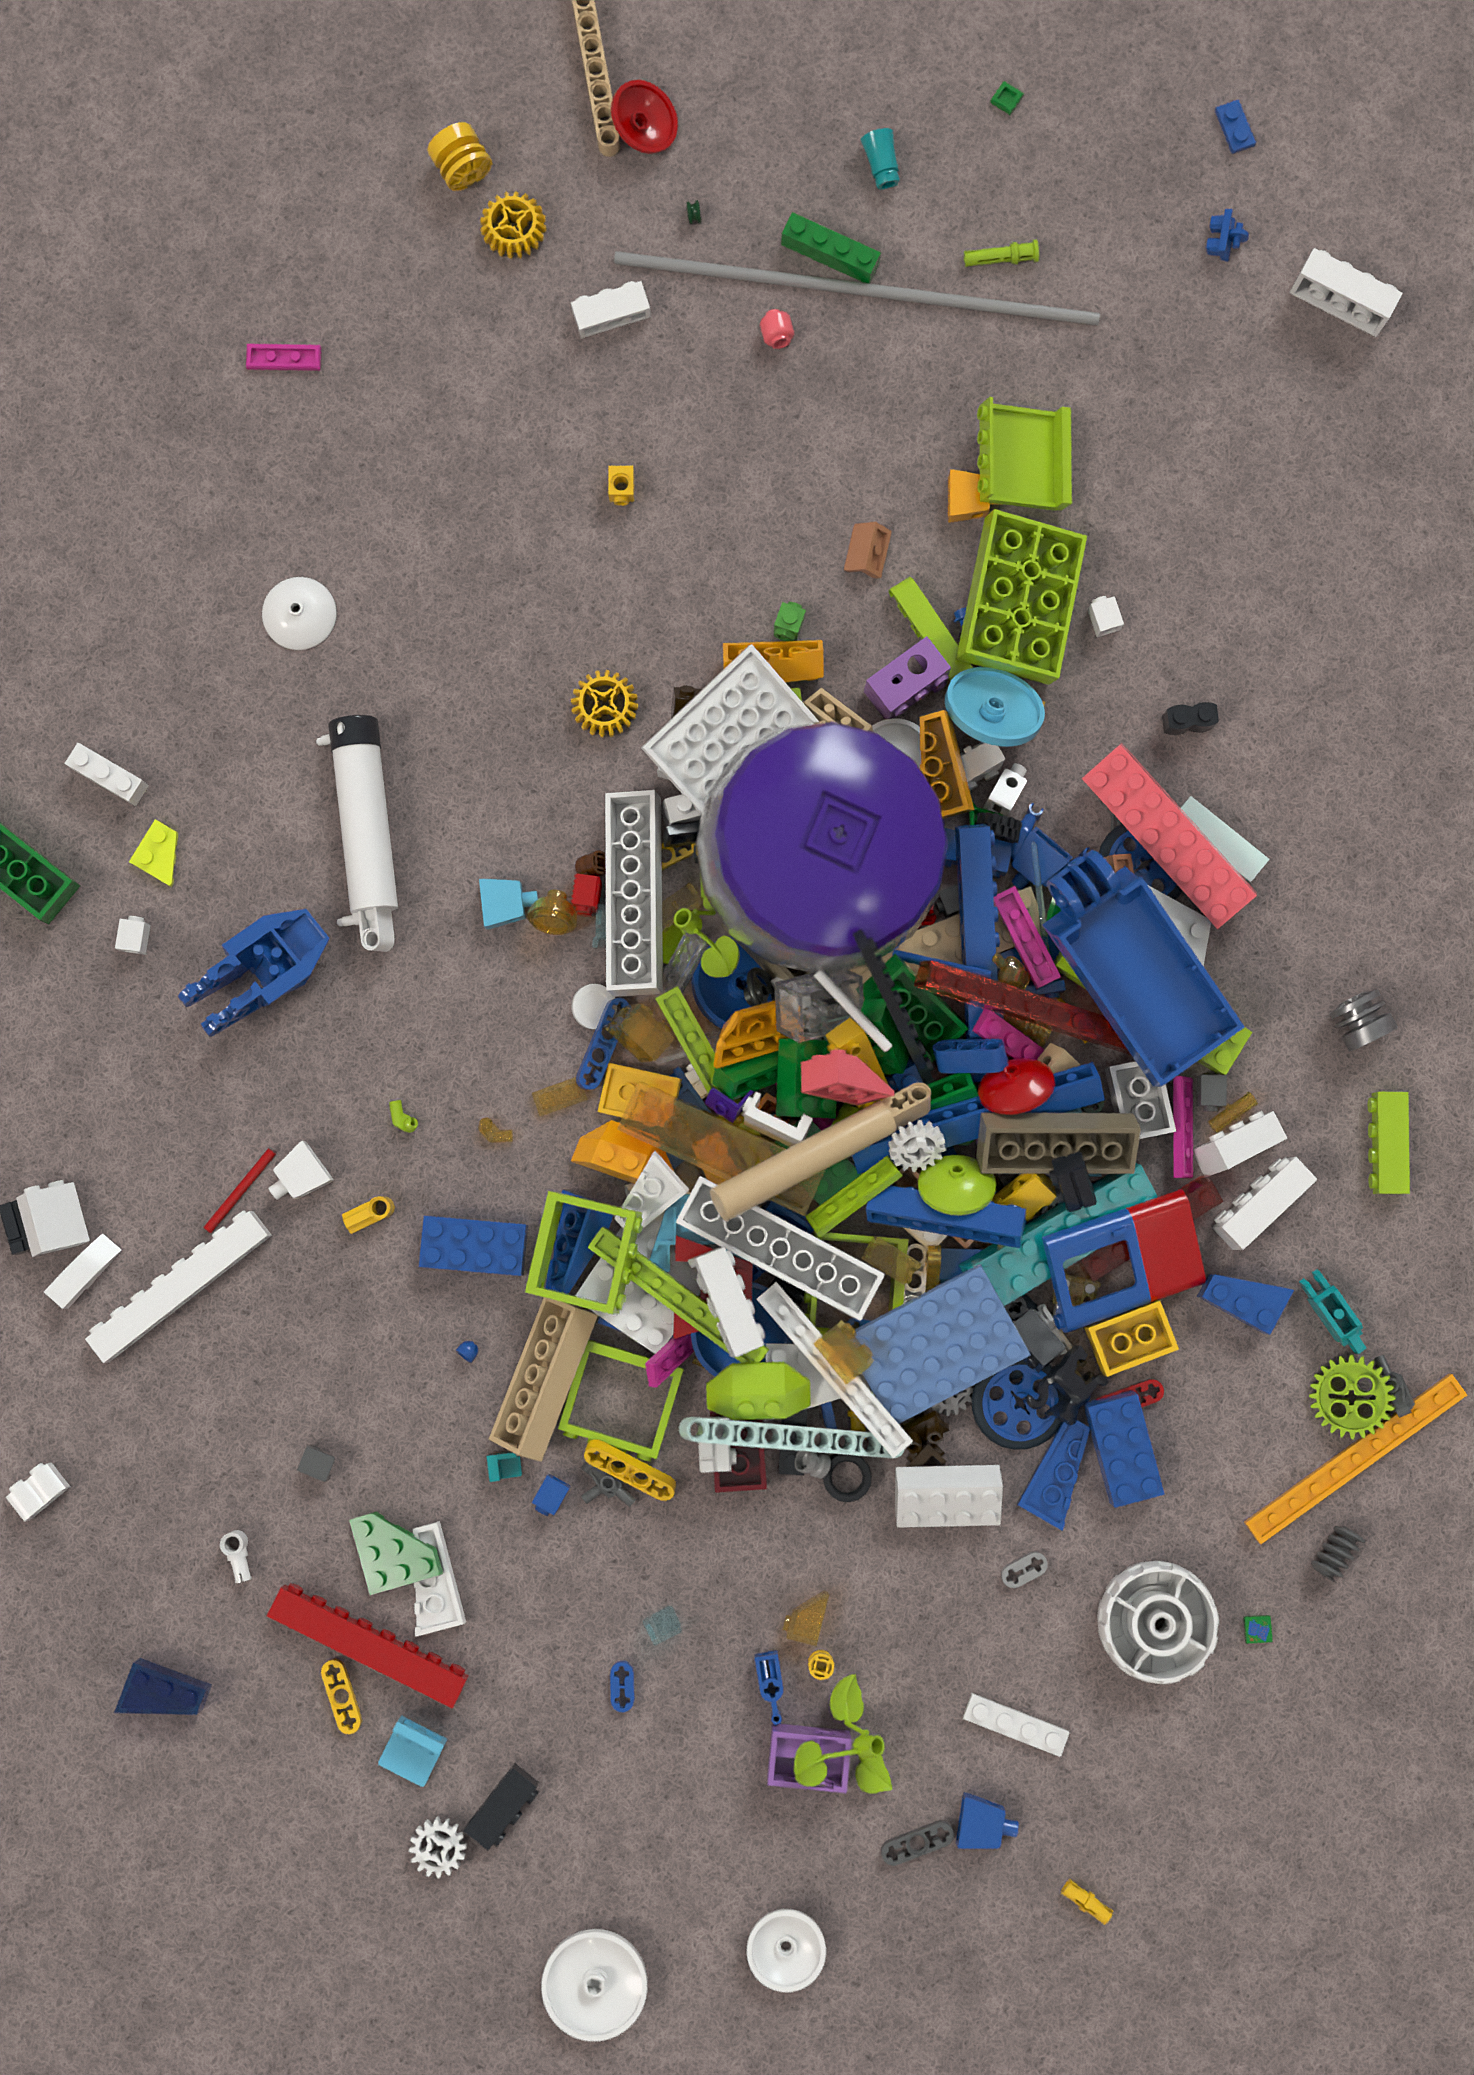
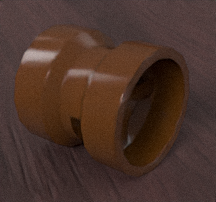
M596 850L589 855L579 857L575 863L577 874L591 876L606 874V853Z

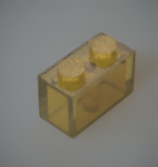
M840 1320L818 1337L813 1344L845 1385H847L868 1369L874 1360L868 1346L865 1344L861 1345L855 1337L857 1334L849 1323L845 1324Z

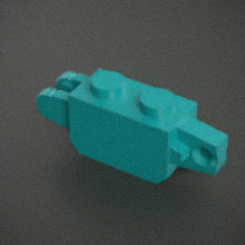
M1316 1269L1312 1272V1275L1322 1289L1315 1292L1306 1279L1303 1278L1299 1281L1300 1286L1309 1297L1306 1300L1336 1342H1340L1343 1347L1348 1344L1355 1354L1361 1353L1366 1349V1346L1359 1337L1363 1334L1361 1331L1363 1329L1362 1323L1334 1285H1330L1322 1273Z

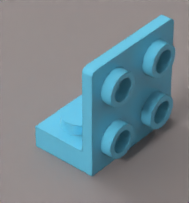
M401 1716L393 1729V1733L378 1764L424 1787L447 1738Z

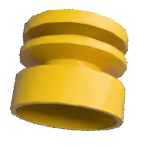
M458 122L442 129L433 137L427 148L428 155L436 168L440 169L442 178L445 179L446 185L452 191H462L475 181L482 180L492 167V159L486 153L484 146L480 144L479 138L472 126L467 122Z

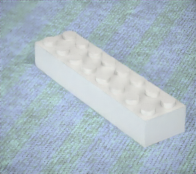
M655 790L605 793L606 991L613 997L663 994L661 798Z
M701 1176L699 1177L676 1223L721 1247H725V1249L730 1250L732 1253L861 1321L885 1275L884 1273L757 1206L725 1221L716 1210L710 1196V1189L717 1185Z

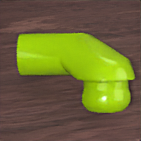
M401 1100L389 1102L393 1125L404 1132H414L418 1127L417 1119L403 1113Z

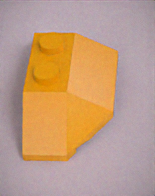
M778 1000L735 1011L722 1027L716 1045L714 1067L717 1069L778 1051L779 1039H801L804 1023Z
M613 1120L580 1137L571 1159L573 1163L635 1184L650 1157L656 1151L674 1171L658 1136Z

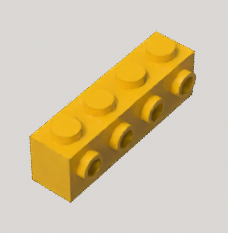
M851 1017L825 1035L830 1044L827 1046L829 1052L832 1050H844L846 1054L857 1056L888 1085L865 1031ZM881 1100L869 1102L858 1106L856 1105V1107L866 1108Z

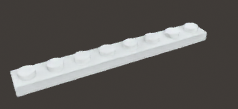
M777 1282L757 1298L760 1304L893 1459L913 1442Z

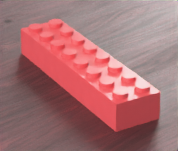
M1122 743L1082 778L1217 929L1257 896V892Z

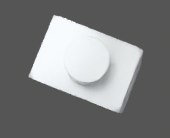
M1014 763L1010 770L1005 769L983 809L996 812L992 808L994 804L1002 807L1000 814L1008 816L1027 782L1023 778L1027 772L1026 768Z
M683 794L666 798L661 805L665 827L674 823L687 824L698 820H705Z
M301 1141L273 1169L280 1180L268 1189L277 1200L288 1192L294 1199H299L333 1182L334 1179L308 1143Z

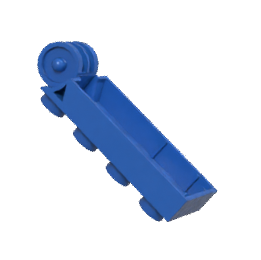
M1091 850L1048 880V889L1061 911L1043 923L1042 926L1152 1086L1162 1087L1245 1027L1141 876H1136L1126 866L1115 873L1101 854Z

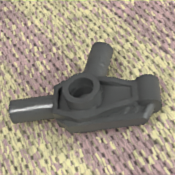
M1384 1355L1376 1357L1375 1361L1378 1368L1383 1367L1382 1377L1390 1376L1389 1380L1385 1382L1386 1385H1394V1389L1389 1391L1388 1394L1396 1396V1399L1391 1402L1399 1418L1412 1413L1411 1409L1415 1403L1403 1376L1391 1371ZM1372 1395L1368 1399L1375 1400L1376 1396Z
M587 1462L581 1466V1469L589 1474L597 1484L581 1495L586 1504L602 1493L608 1498L616 1495L629 1507L635 1502L636 1499L622 1488L623 1482Z

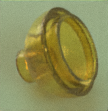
M549 890L547 896L537 899L530 906L527 913V919L532 926L546 934L564 935L573 931L577 926L576 911L567 901V894L560 890Z

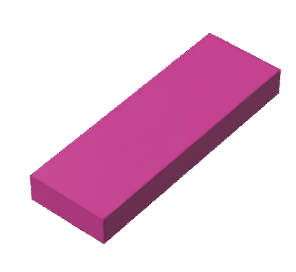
M247 344L246 368L247 370L321 371V345Z
M691 1334L670 1339L645 1363L649 1387L657 1388L694 1352Z

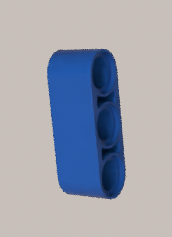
M1001 1039L942 1040L933 1045L937 1069L941 1073H996L1003 1071L1008 1065L1004 1042Z

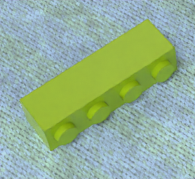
M1374 1092L1372 1097H1369L1367 1103L1368 1112L1372 1113V1123L1368 1125V1136L1372 1138V1148H1369L1368 1160L1369 1163H1373V1173H1370L1368 1178L1369 1188L1373 1189V1194H1410L1408 1092Z

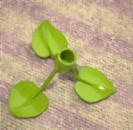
M705 893L703 906L710 911L694 909L692 912L687 908H682L674 916L675 924L662 931L663 963L668 965L681 963L689 954L687 944L691 942L688 934H697L711 946L705 950L701 958L703 971L714 978L728 977L738 965L739 947L728 936H721L714 943L701 932L703 924L699 915L713 916L717 912Z
M856 1674L848 1675L837 1683L831 1694L830 1707L832 1715L836 1720H844L845 1726L861 1735L854 1740L852 1750L822 1755V1750L818 1743L814 1741L802 1743L797 1749L794 1761L795 1778L802 1786L813 1787L823 1782L827 1776V1766L824 1760L858 1755L861 1762L856 1766L855 1776L857 1784L863 1792L874 1794L893 1789L889 1772L885 1767L882 1757L885 1748L882 1737L879 1735H869V1730H863L851 1723L857 1722L864 1710L862 1693L857 1683Z

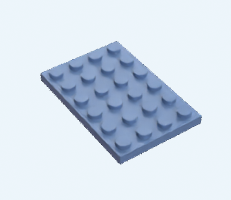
M981 1264L843 1336L846 1346L875 1397L898 1424L1030 1356L1027 1346Z

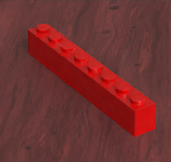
M296 1584L283 1585L279 1589L267 1617L453 1709L469 1675L465 1674L466 1670L463 1667L454 1663L449 1666L441 1662L443 1658L433 1652H428V1654L418 1651L419 1646L407 1640L405 1643H402L395 1639L396 1635L386 1629H382L380 1632L372 1628L373 1623L361 1617L356 1620L349 1616L350 1612L339 1606H336L334 1609L326 1605L327 1600L318 1595L310 1597L304 1594V1589Z

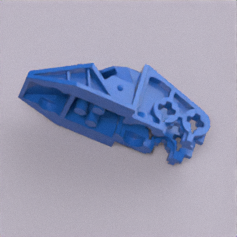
M307 909L262 916L222 944L226 958L207 970V973L199 982L187 984L186 988L179 993L178 998L185 1007H190L236 979L241 978L248 970L256 975L262 987L255 981L249 990L238 998L235 997L230 1000V1004L223 1011L215 1015L212 1013L201 1023L203 1030L209 1037H212L259 1008L270 1005L282 995L304 986L327 946L329 937Z

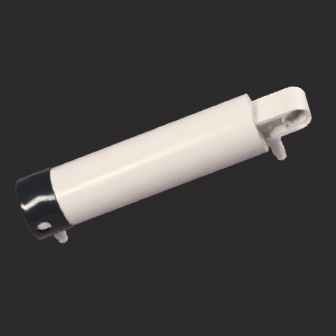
M370 715L343 716L331 720L328 723L329 734L316 740L319 746L330 744L333 754L350 912L352 913V915L338 919L337 925H359L361 943L365 949L387 952L394 945L391 911L398 909L380 754L381 743L378 719Z

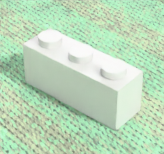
M633 281L627 282L620 288L613 290L604 289L597 295L590 297L581 296L571 302L572 312L581 338L651 317L650 307L641 281L636 283Z
M80 743L76 744L65 762L72 770L134 806L138 804L149 786L140 778Z

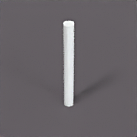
M819 969L813 976L884 1052L890 1049L892 1044L828 975L822 969Z

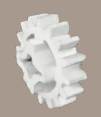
M919 1120L917 1125L914 1126L911 1122H908V1128L906 1129L902 1126L898 1127L900 1133H893V1141L888 1142L891 1159L894 1160L896 1166L901 1165L904 1171L911 1167L912 1172H915L917 1167H921L924 1171L927 1164L935 1165L934 1159H942L941 1152L946 1150L944 1146L945 1140L939 1127L933 1128L931 1122L924 1126L922 1120Z
M436 1817L434 1824L427 1819L424 1822L425 1829L418 1826L416 1829L418 1835L411 1837L410 1841L415 1843V1845L410 1846L409 1852L416 1854L411 1861L412 1863L419 1861L420 1865L417 1870L421 1871L426 1868L428 1877L432 1871L436 1872L437 1878L441 1877L442 1871H445L448 1876L451 1875V1866L458 1869L460 1866L458 1859L464 1860L466 1854L461 1851L467 1847V1842H461L465 1833L456 1832L459 1826L457 1823L452 1827L449 1826V1818L444 1823H440V1818ZM438 1831L446 1832L449 1835L440 1834ZM426 1835L428 1844L421 1849L422 1839ZM435 1843L437 1844V1846H443L441 1852L438 1849L433 1850V1846ZM455 1846L454 1856L450 1859L448 1850Z

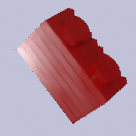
M584 874L574 875L575 880H573L574 889L572 890L571 903L577 915L592 917V913L598 914L602 890L600 877Z

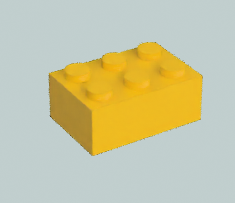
M1161 1301L1149 1303L1084 1327L1101 1374L1106 1377L1179 1350Z

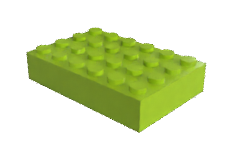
M996 509L990 512L984 519L956 660L1006 671L1015 676L1047 685L1059 679L1087 536Z

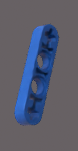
M623 998L611 999L603 1010L598 1026L595 1029L576 1075V1082L582 1089H595L603 1078L630 1012V1006ZM620 1003V1009L623 1010V1013L617 1014L614 1021H607V1017L613 1018L615 1014L612 1006ZM605 1025H610L614 1030V1036L609 1040L605 1039L602 1035V1028ZM596 1048H600L604 1052V1059L600 1063L595 1062L592 1058V1052ZM587 1064L600 1067L599 1071L595 1069L591 1074L594 1082L586 1085V1079L583 1078V1075L589 1074L592 1067H587Z

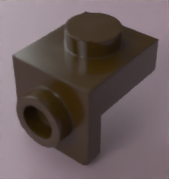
M925 1442L921 1451L915 1454L909 1453L906 1456L908 1462L905 1465L907 1467H921L932 1455L942 1465L947 1461L943 1458L945 1452L936 1444L930 1446Z

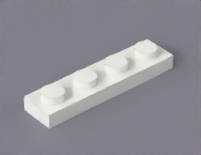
M971 1693L963 1715V1719L1059 1757L1062 1755L1070 1733L1068 1730L974 1693Z

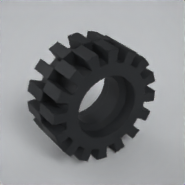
M978 813L976 825L986 824L990 826V830L994 831L995 839L1018 843L1022 827L1020 820L996 813Z

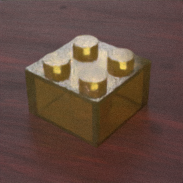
M638 1003L624 1006L605 1029L640 1063L656 1061L675 1038L670 1034L671 1029L661 1021L658 1023L652 1017L653 1012L646 1005Z

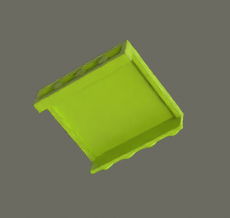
M989 397L980 404L977 411L980 429L977 435V442L980 444V455L977 460V466L980 469V479L977 489L980 493V502L1046 510H1063L1071 505V408L1062 406L1053 412L993 404V397Z

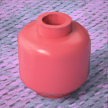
M772 309L761 319L760 328L765 344L772 346L774 349H781L790 344L794 337V329L788 313Z

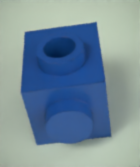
M910 1057L904 1074H889L886 1077L889 1086L898 1092L914 1083H923Z

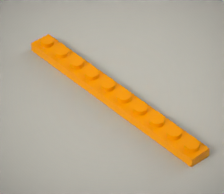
M1453 1374L1446 1375L1413 1399L1415 1405L1411 1409L1412 1413L1399 1418L1397 1412L1390 1416V1420L1383 1421L1384 1428L1374 1427L1376 1431L1374 1435L1367 1432L1365 1438L1360 1437L1245 1520L1244 1524L1259 1544L1264 1543L1467 1396L1466 1392Z

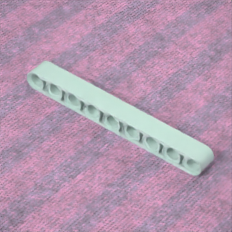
M686 1417L679 1426L681 1437L693 1442L893 1458L871 1432L701 1417ZM693 1423L698 1425V1433L695 1436H692L690 1433V1427ZM718 1425L723 1427V1434L720 1438H717L715 1435ZM746 1427L748 1435L745 1440H742L740 1432L742 1428ZM770 1429L772 1431V1439L767 1442L765 1433ZM795 1431L797 1439L794 1444H791L790 1434ZM819 1433L821 1436V1442L818 1446H816L814 1443V1438L816 1434ZM843 1435L845 1438V1444L842 1448H840L838 1445L839 1438ZM867 1437L869 1445L867 1449L864 1450L862 1443L863 1440ZM904 1450L901 1453H899L895 1458L900 1457L903 1454Z

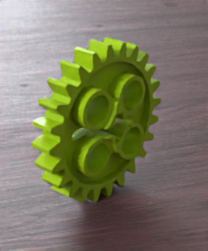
M1353 1354L1350 1355L1349 1361H1345L1341 1355L1339 1356L1338 1364L1333 1359H1330L1329 1364L1331 1368L1329 1369L1322 1365L1320 1368L1324 1375L1316 1373L1314 1377L1319 1383H1311L1310 1385L1317 1390L1309 1394V1397L1317 1401L1311 1405V1408H1319L1320 1410L1315 1415V1418L1323 1416L1325 1419L1322 1422V1426L1330 1423L1332 1425L1330 1433L1340 1429V1437L1342 1438L1346 1432H1350L1351 1439L1355 1438L1356 1432H1359L1361 1437L1365 1438V1430H1369L1374 1435L1376 1433L1374 1426L1377 1425L1380 1428H1384L1381 1419L1390 1420L1391 1418L1386 1413V1410L1393 1411L1395 1408L1388 1403V1401L1396 1399V1396L1388 1394L1389 1391L1394 1389V1385H1386L1385 1383L1389 1380L1390 1376L1382 1377L1380 1375L1383 1367L1376 1370L1373 1369L1374 1360L1368 1365L1364 1364V1356L1356 1362ZM1334 1377H1342L1346 1381V1388L1343 1390L1335 1389L1332 1385V1379ZM1363 1377L1369 1378L1373 1384L1372 1389L1368 1391L1362 1390L1358 1385L1359 1379ZM1350 1390H1353L1355 1395H1375L1376 1399L1357 1398L1354 1403H1351L1350 1398H1330L1329 1394L1348 1395ZM1334 1403L1344 1404L1347 1410L1346 1414L1342 1416L1336 1415L1332 1410ZM1363 1403L1371 1405L1373 1414L1367 1417L1361 1415L1358 1409L1359 1405Z

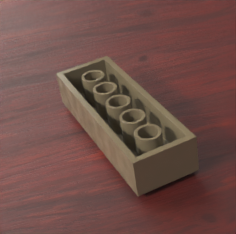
M981 1113L976 1159L981 1173L1049 1174V1171L1054 1170L1051 1162L1053 1159L1061 1156L1067 1157L1068 1154L1080 1151L1089 1174H1134L1141 1128L1134 1113H1020L1013 1115Z

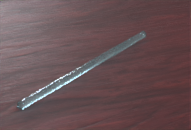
M1033 841L1031 850L1041 938L1049 952L1048 935L1042 926L1046 922L1038 849L1037 844Z

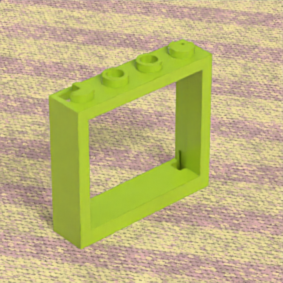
M548 1191L525 1293L608 1314H620L623 1303L626 1302V1295H624L626 1284L630 1283L632 1277L631 1261L635 1259L638 1251V1244H636L637 1235L643 1229V1226H641L643 1212ZM563 1203L626 1218L607 1304L544 1288Z
M814 1231L813 1236L821 1241L831 1240L893 1246L888 1312L903 1305L908 1239L829 1232L819 1237ZM804 1291V1303H808L807 1314H803L815 1326L817 1297ZM815 1327L825 1337L843 1338L844 1335L853 1331L852 1329Z
M588 1340L572 1381L558 1429L563 1431L562 1435L569 1438L577 1439L579 1435L588 1438L587 1443L591 1440H601L627 1453V1450L637 1453L636 1457L650 1462L652 1458L657 1459L684 1368L678 1367L669 1375L673 1377L653 1446L649 1448L569 1423L590 1352L645 1369V1363L650 1359L646 1356Z

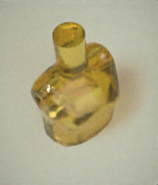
M995 954L992 957V961L1000 969L997 976L998 982L1006 986L1012 994L1022 993L1030 980V975L1025 970V966L1013 956H1008L1004 959L1001 954Z

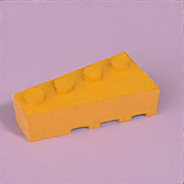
M822 640L723 643L724 668L752 644L784 682L813 681L818 678H824Z

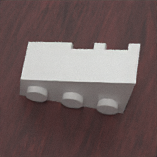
M981 742L974 747L970 745L963 749L964 752L961 753V758L970 791L978 786L977 781L983 778L989 781L999 775L998 770L1003 765L1005 757L998 746Z

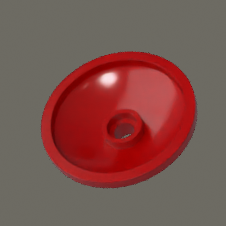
M644 80L628 81L615 92L611 102V116L620 137L630 147L642 153L656 154L667 149L674 141L678 130L677 114L669 97L659 87Z
M1030 1058L1010 1059L1003 1071L986 1073L978 1086V1095L983 1106L992 1112L1004 1115L1020 1114L1035 1109L1051 1096L1055 1087V1078L1050 1067L1041 1061Z

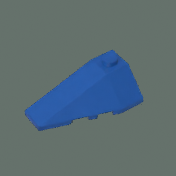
M562 1190L563 1194L593 1200L566 1190ZM563 1203L554 1242L553 1259L550 1261L547 1273L546 1289L566 1294L570 1293L594 1255V1252L588 1246L602 1226L609 1229L613 1214Z

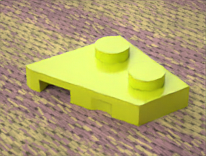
M155 819L129 862L172 887L174 883L173 873L178 833Z

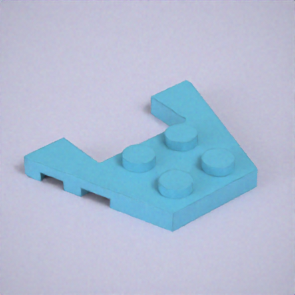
M684 1194L665 1210L650 1256V1260L665 1272H670V1245H675L676 1235L700 1244H715L676 1223L690 1194ZM732 1253V1255H734V1256H736V1257H739V1258H742V1257H740V1256H738V1255Z

